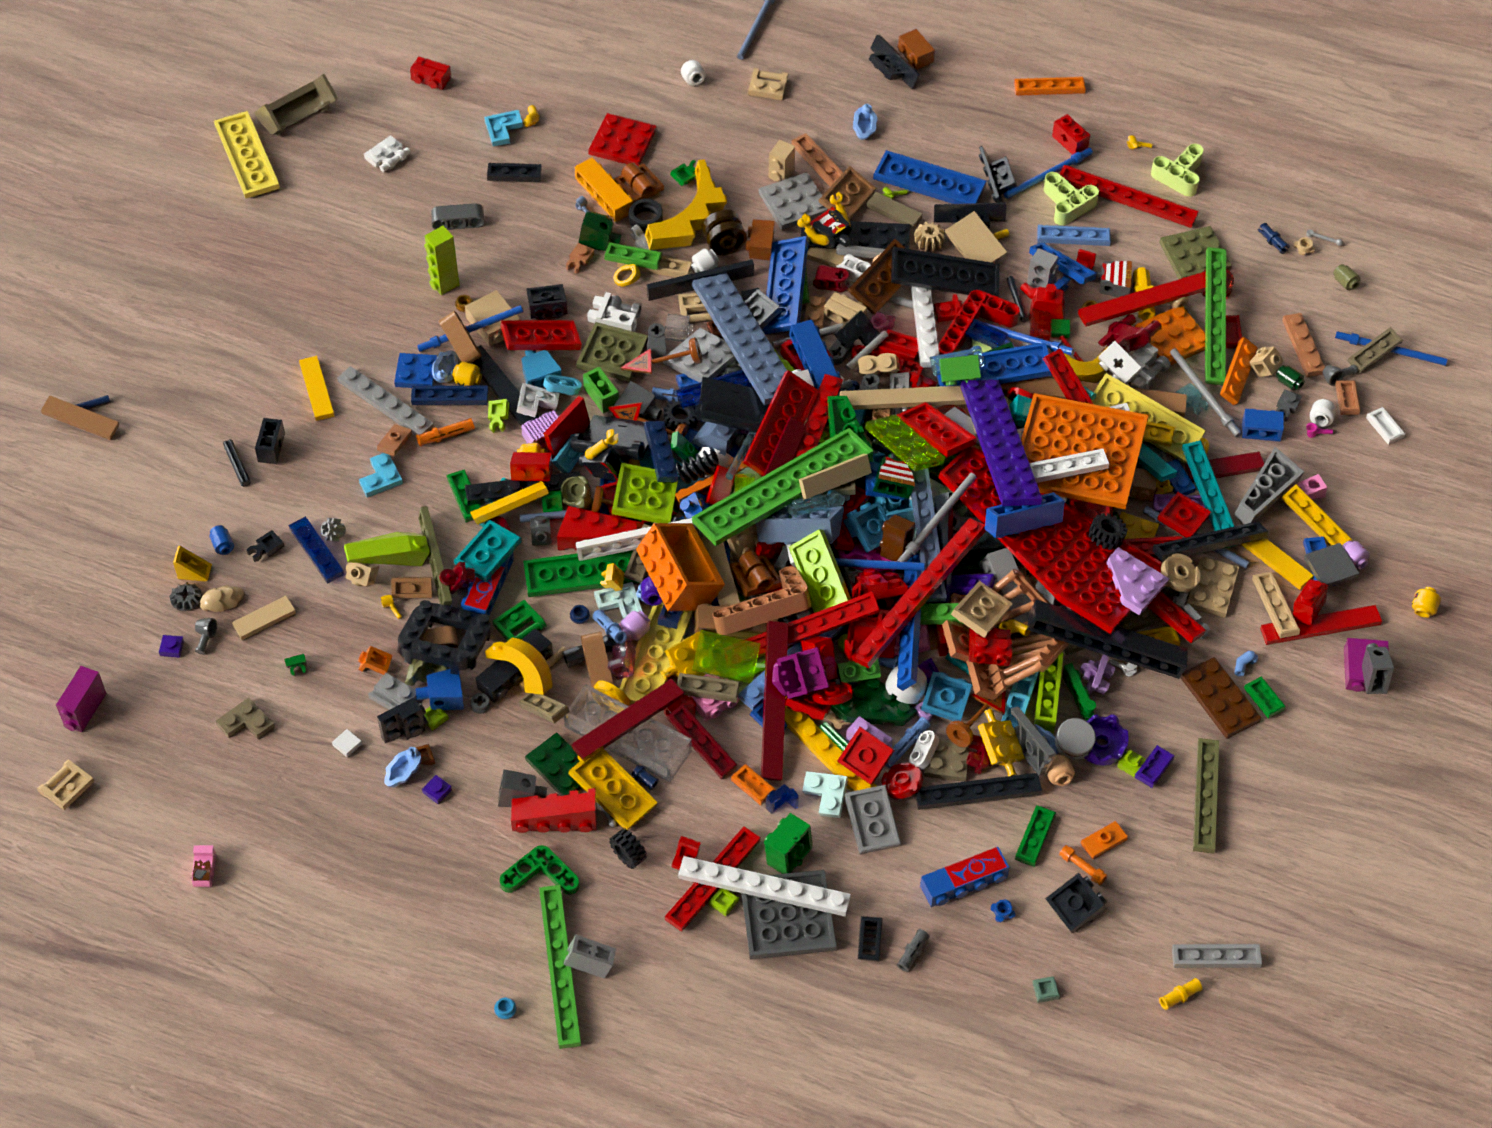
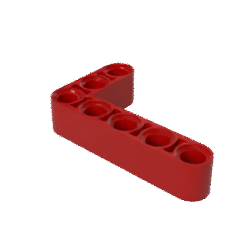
M981 290L972 291L939 343L940 359L956 356L974 328L975 321L980 317L1008 328L1015 327L1018 324L1019 306Z

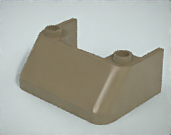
M324 73L305 86L270 104L263 105L254 114L272 135L276 134V136H279L286 132V127L319 110L322 113L330 109V104L338 100V97Z

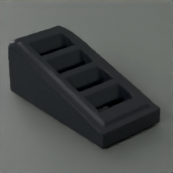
M861 916L858 960L879 962L883 918ZM865 926H875L877 927V930H870L864 928ZM864 934H874L876 938L864 937ZM863 942H873L876 945L867 946L863 945ZM863 950L875 951V955L862 954Z

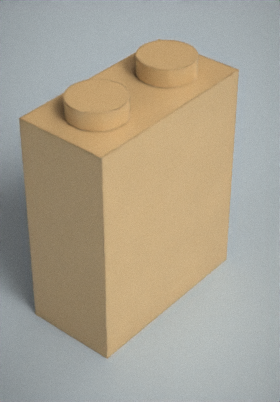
M495 290L466 305L465 313L467 320L473 324L512 308L499 292ZM518 315L504 320H520ZM501 321L476 330L489 347L504 339L500 327Z

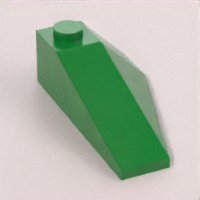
M828 396L829 437L832 438L850 428L872 449L870 442L867 441L862 426H860L856 418V413L848 397ZM873 456L869 458L870 462H873Z

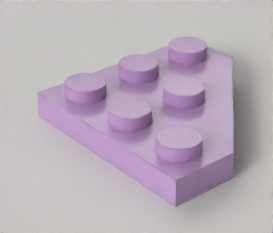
M1119 547L1108 558L1107 565L1112 570V579L1115 587L1120 591L1122 605L1140 615L1166 586L1169 578Z

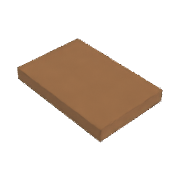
M849 166L818 202L827 209L832 206L836 208V205L831 204L830 197L834 195L835 199L838 200L836 193L840 192L843 195L840 203L844 205L850 220L877 188Z

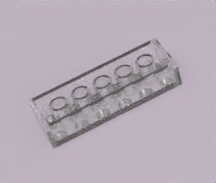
M586 684L569 706L570 712L564 716L565 728L584 736L629 706ZM650 718L605 749L636 765L646 767L645 770L671 782L692 752V739Z

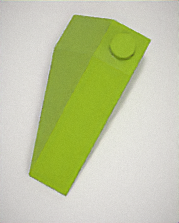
M393 532L344 545L347 562L422 566L430 553L426 536L411 532Z

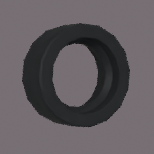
M652 199L637 200L629 208V223L631 227L638 225L643 233H646L648 224L663 221V209L657 201ZM644 211L652 212L656 215L655 218L648 221L640 220L635 216Z

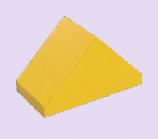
M178 546L173 562L177 578L206 582L209 578L212 564L182 546Z

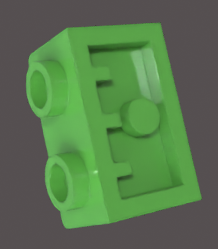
M878 659L870 668L854 661L837 664V675L840 677V682L852 683L881 677Z

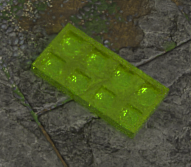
M891 415L867 421L865 429L914 471L944 463L945 457L917 434L913 428L903 422L900 417Z

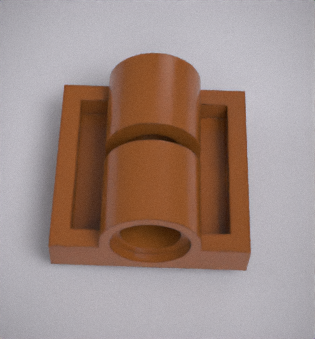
M633 162L629 163L622 169L621 175L614 178V181L622 186L623 191L630 195L634 202L648 199L664 190V185L644 163L639 166Z
M747 551L741 555L738 562L729 565L734 579L746 597L782 587L781 578L765 554L758 556L755 551Z

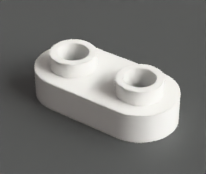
M925 731L919 736L910 755L909 763L914 764L920 770L925 769L929 765L939 744V737L933 731Z

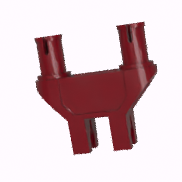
M1127 314L1122 320L1114 321L1109 325L1108 333L1098 341L1099 346L1109 347L1116 341L1129 353L1147 345L1151 341L1152 336L1162 329V325L1159 321L1153 320L1145 328L1133 327L1132 325L1137 322L1136 317L1133 314Z

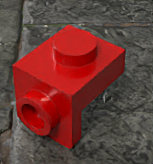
M681 836L671 867L680 870L684 856L697 859L701 842Z

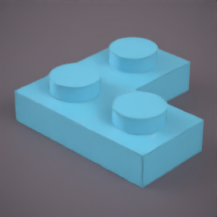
M519 110L484 117L493 147L510 143L507 130L523 127Z
M386 453L370 458V463L375 473L359 479V483L367 498L403 484L402 478L390 455Z

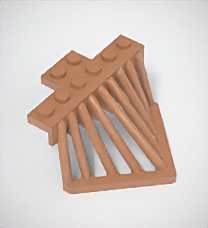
M1013 569L992 587V590L998 593L1011 581H1014L1018 587L1003 597L1011 601L1023 593L1032 601L1008 611L997 624L1029 612L1036 599L1049 603L1019 570ZM953 593L951 595V603H960L965 596ZM946 620L942 624L950 656L966 661L975 695L991 700L996 699L1007 687L1038 671L1044 672L1069 645V643L1042 634L1011 639L1012 647L1015 648H1012V656L1014 657H1011L1009 666L968 662L969 627L950 620ZM1028 621L1022 622L1023 624L1028 626ZM1016 672H1019V673H1017V674H1015V675H1013V676H1011V677L1005 679V677H1007V676H1009V675H1012V674H1014V673H1016Z

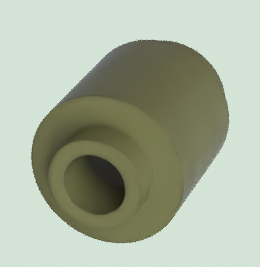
M1341 264L1335 268L1333 272L1335 280L1346 290H1354L1359 286L1360 276L1348 265Z

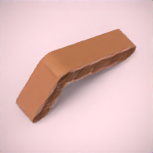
M788 566L779 571L783 589L714 611L713 619L717 634L728 635L809 609L811 607L808 587L797 568Z

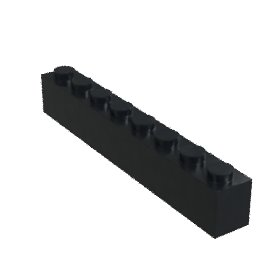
M1037 599L1029 611L1027 630L1177 679L1181 677L1187 668L1188 649L1119 626L1109 634L1076 612Z

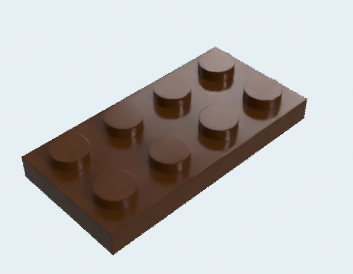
M896 239L888 245L847 290L859 302L863 303L873 315L902 286V284L891 283L892 249L894 247L905 248Z
M1215 657L1183 672L1181 675V680L1226 739L1261 721V716Z

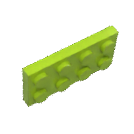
M823 529L813 532L788 547L796 568L808 587L814 613L851 599Z

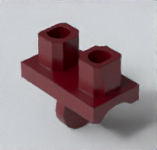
M459 562L453 569L442 570L439 574V579L445 586H450V594H454L458 589L466 590L468 582L475 580V569L466 568L465 562Z
M973 734V741L969 748L976 749L977 753L970 751L966 764L975 767V773L981 775L984 767L994 765L991 764L982 737Z

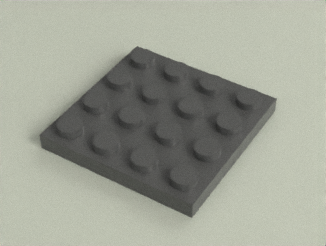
M825 870L769 875L827 888ZM741 893L750 959L836 951L831 913Z

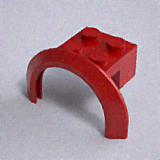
M862 581L853 586L852 599L861 596ZM880 609L881 612L878 613V617L867 616L849 623L848 637L845 640L844 653L849 661L852 662V654L890 610ZM896 638L879 657L894 659Z

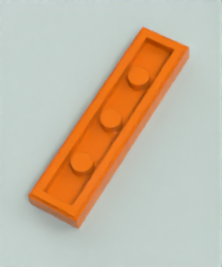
M1084 77L1014 79L1016 96L1085 94L1086 90Z

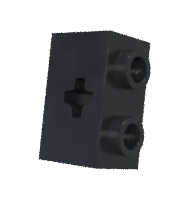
M263 418L255 446L258 462L277 464L285 437L282 420Z

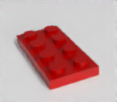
M501 320L500 327L507 350H581L582 343L574 320Z
M927 402L896 415V422L946 457L971 447L977 442V437Z

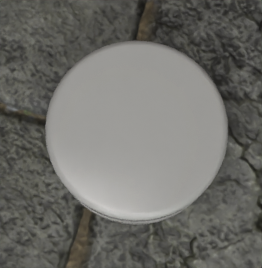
M1072 718L1064 721L1055 735L1057 750L1061 755L1073 760L1086 757L1095 744L1096 736L1094 729L1088 722L1082 719Z

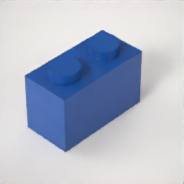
M1245 409L1242 419V438L1281 441L1284 430V412Z

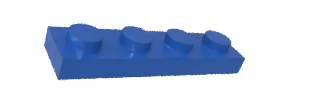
M1043 242L1030 247L1029 253L1031 255H1034L1039 248L1058 256V270L1080 284H1086L1096 278V272Z

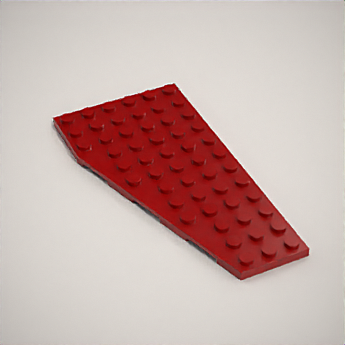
M971 446L964 449L940 472L938 478L954 493L970 473L975 474L977 478L959 499L985 524L986 509L1001 505L984 453ZM1064 504L1063 522L998 538L1060 603L1109 634L1132 611L1122 605L1120 591L1116 589L1112 579V570L1107 565L1108 558L1116 549L1108 550V547L1103 549L1102 545H1096V541L1092 542L1088 532L1093 520L1068 504ZM1123 541L1119 547L1120 549L1161 573L1162 562L1128 541Z

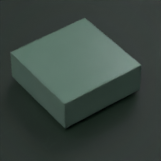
M1054 976L1033 980L1032 985L1038 1003L1059 999L1060 995Z

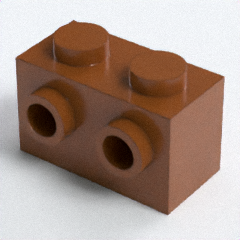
M917 29L899 36L898 50L916 70L934 63L935 49Z
M753 219L752 227H748V237H750V240L746 241V251H749V259H771L775 221Z

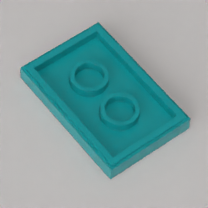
M489 520L454 559V564L457 565L459 562H465L466 568L475 569V576L487 582L520 545L522 538Z

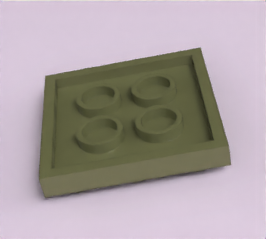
M1211 226L1161 237L1159 242L1178 279L1206 271V250L1208 247L1223 249ZM1226 255V271H1229L1232 265Z
M595 322L576 363L577 369L591 371L600 367L606 376L630 382L634 371L621 370V367L643 353L648 342V335Z

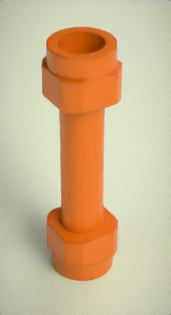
M1065 845L1059 853L1062 859L1066 862L1072 861L1092 876L1091 880L1102 885L1108 875L1100 868L1096 870L1076 855L1075 849Z

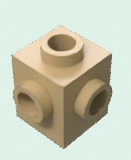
M1262 347L1257 350L1256 355L1249 363L1257 376L1263 377L1276 373L1284 361L1275 347Z
M348 562L345 578L351 580V583L356 586L367 587L375 584L380 565Z

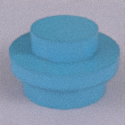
M510 998L499 999L494 1006L496 1016L504 1020L512 1018L516 1013L515 1002Z

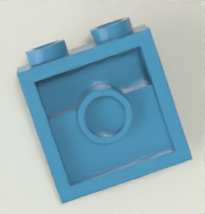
M879 501L872 505L870 502L859 507L861 511L857 512L855 509L846 514L847 519L843 520L851 537H858L866 553L880 546L883 538L882 526L886 520H889Z
M933 671L921 711L951 721H961L972 684H969L964 679H955L949 677L946 673Z

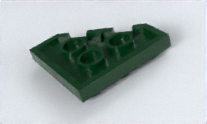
M877 678L862 681L853 688V696L849 701L832 705L831 707L833 713L848 723H854L860 716L870 724L883 725V722L895 723V726H904L916 716L918 710L910 704L896 700L897 696L893 693L890 695L886 690V685Z

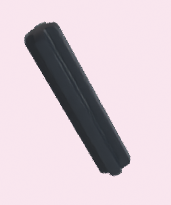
M233 440L224 441L225 451L241 486L250 485L249 475Z

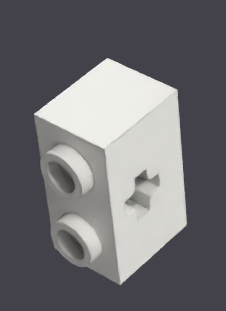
M1116 341L1098 356L1100 360L1098 364L1105 371L1109 369L1113 374L1112 377L1126 385L1142 371V368ZM1122 361V368H1115V362L1120 363Z

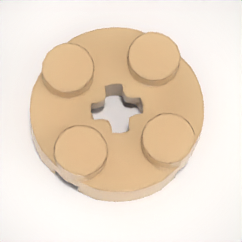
M1176 553L1162 563L1161 574L1169 578L1166 584L1167 587H1171L1179 592L1189 593L1200 581L1198 567H1194L1193 561L1188 556Z

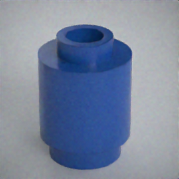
M217 525L210 530L209 537L215 552L220 555L229 554L234 548V543L228 529L222 525Z

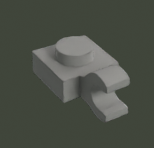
M638 225L631 228L633 231L631 237L636 240L635 246L649 250L642 229Z

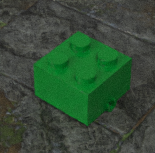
M789 813L786 818H782L774 832L769 833L764 840L767 865L781 874L791 873L797 866H801L803 864L802 860L813 848L811 825L792 813Z

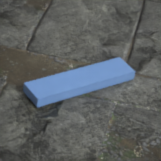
M1038 225L1037 243L1110 246V228Z

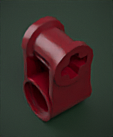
M820 265L817 267L813 285L820 290L845 292L849 288V273L844 268Z

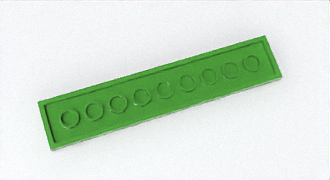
M848 428L694 515L692 523L717 546L803 497L799 479L861 454H868L869 459L873 456V450Z

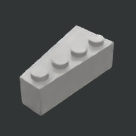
M1007 548L987 554L978 563L983 574H994L996 577L994 585L1013 569L1018 570L1014 557ZM1011 581L998 594L1004 596L1018 587V585ZM1020 594L1010 601L1013 604L1008 611L1031 602L1030 598L1026 594ZM1029 612L1009 620L1014 619L1021 623L1028 621Z

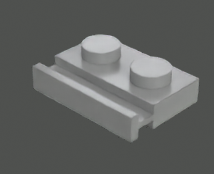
M387 673L374 686V690L368 693L369 699L388 710L413 697L415 700L417 699L415 689Z

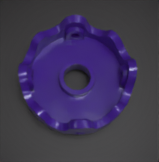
M1114 714L1107 717L1093 715L1086 722L1094 729L1096 736L1095 744L1084 759L1096 765L1114 764L1126 753L1129 740L1128 730L1122 728L1119 718ZM1104 739L1107 744L1099 745L1096 740Z

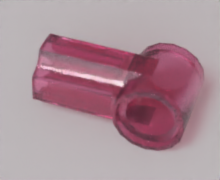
M877 311L872 316L871 323L874 328L887 332L888 329L893 330L896 317Z

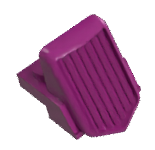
M819 647L777 659L773 666L772 682L782 695L787 696L789 699L830 687Z

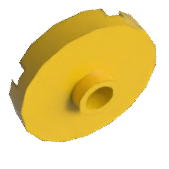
M598 681L594 685L593 694L602 704L608 703L611 705L610 708L613 711L621 712L631 705L628 696L615 685L606 681Z

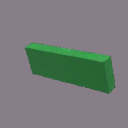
M465 469L446 475L465 523L473 521L474 519L470 512L481 508L480 504H467L465 485H470L471 483Z
M1036 805L1015 855V860L1035 867L1055 818V811Z

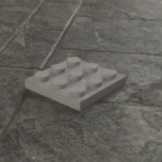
M808 172L759 188V195L781 230L798 225L797 221L804 214H808L811 219H815L828 210L818 202L822 195Z
M699 328L666 356L689 350V340L696 337L700 345L703 362L696 364L692 360L691 355L663 361V364L701 383L703 376L714 379L725 368L736 361V358L725 340Z

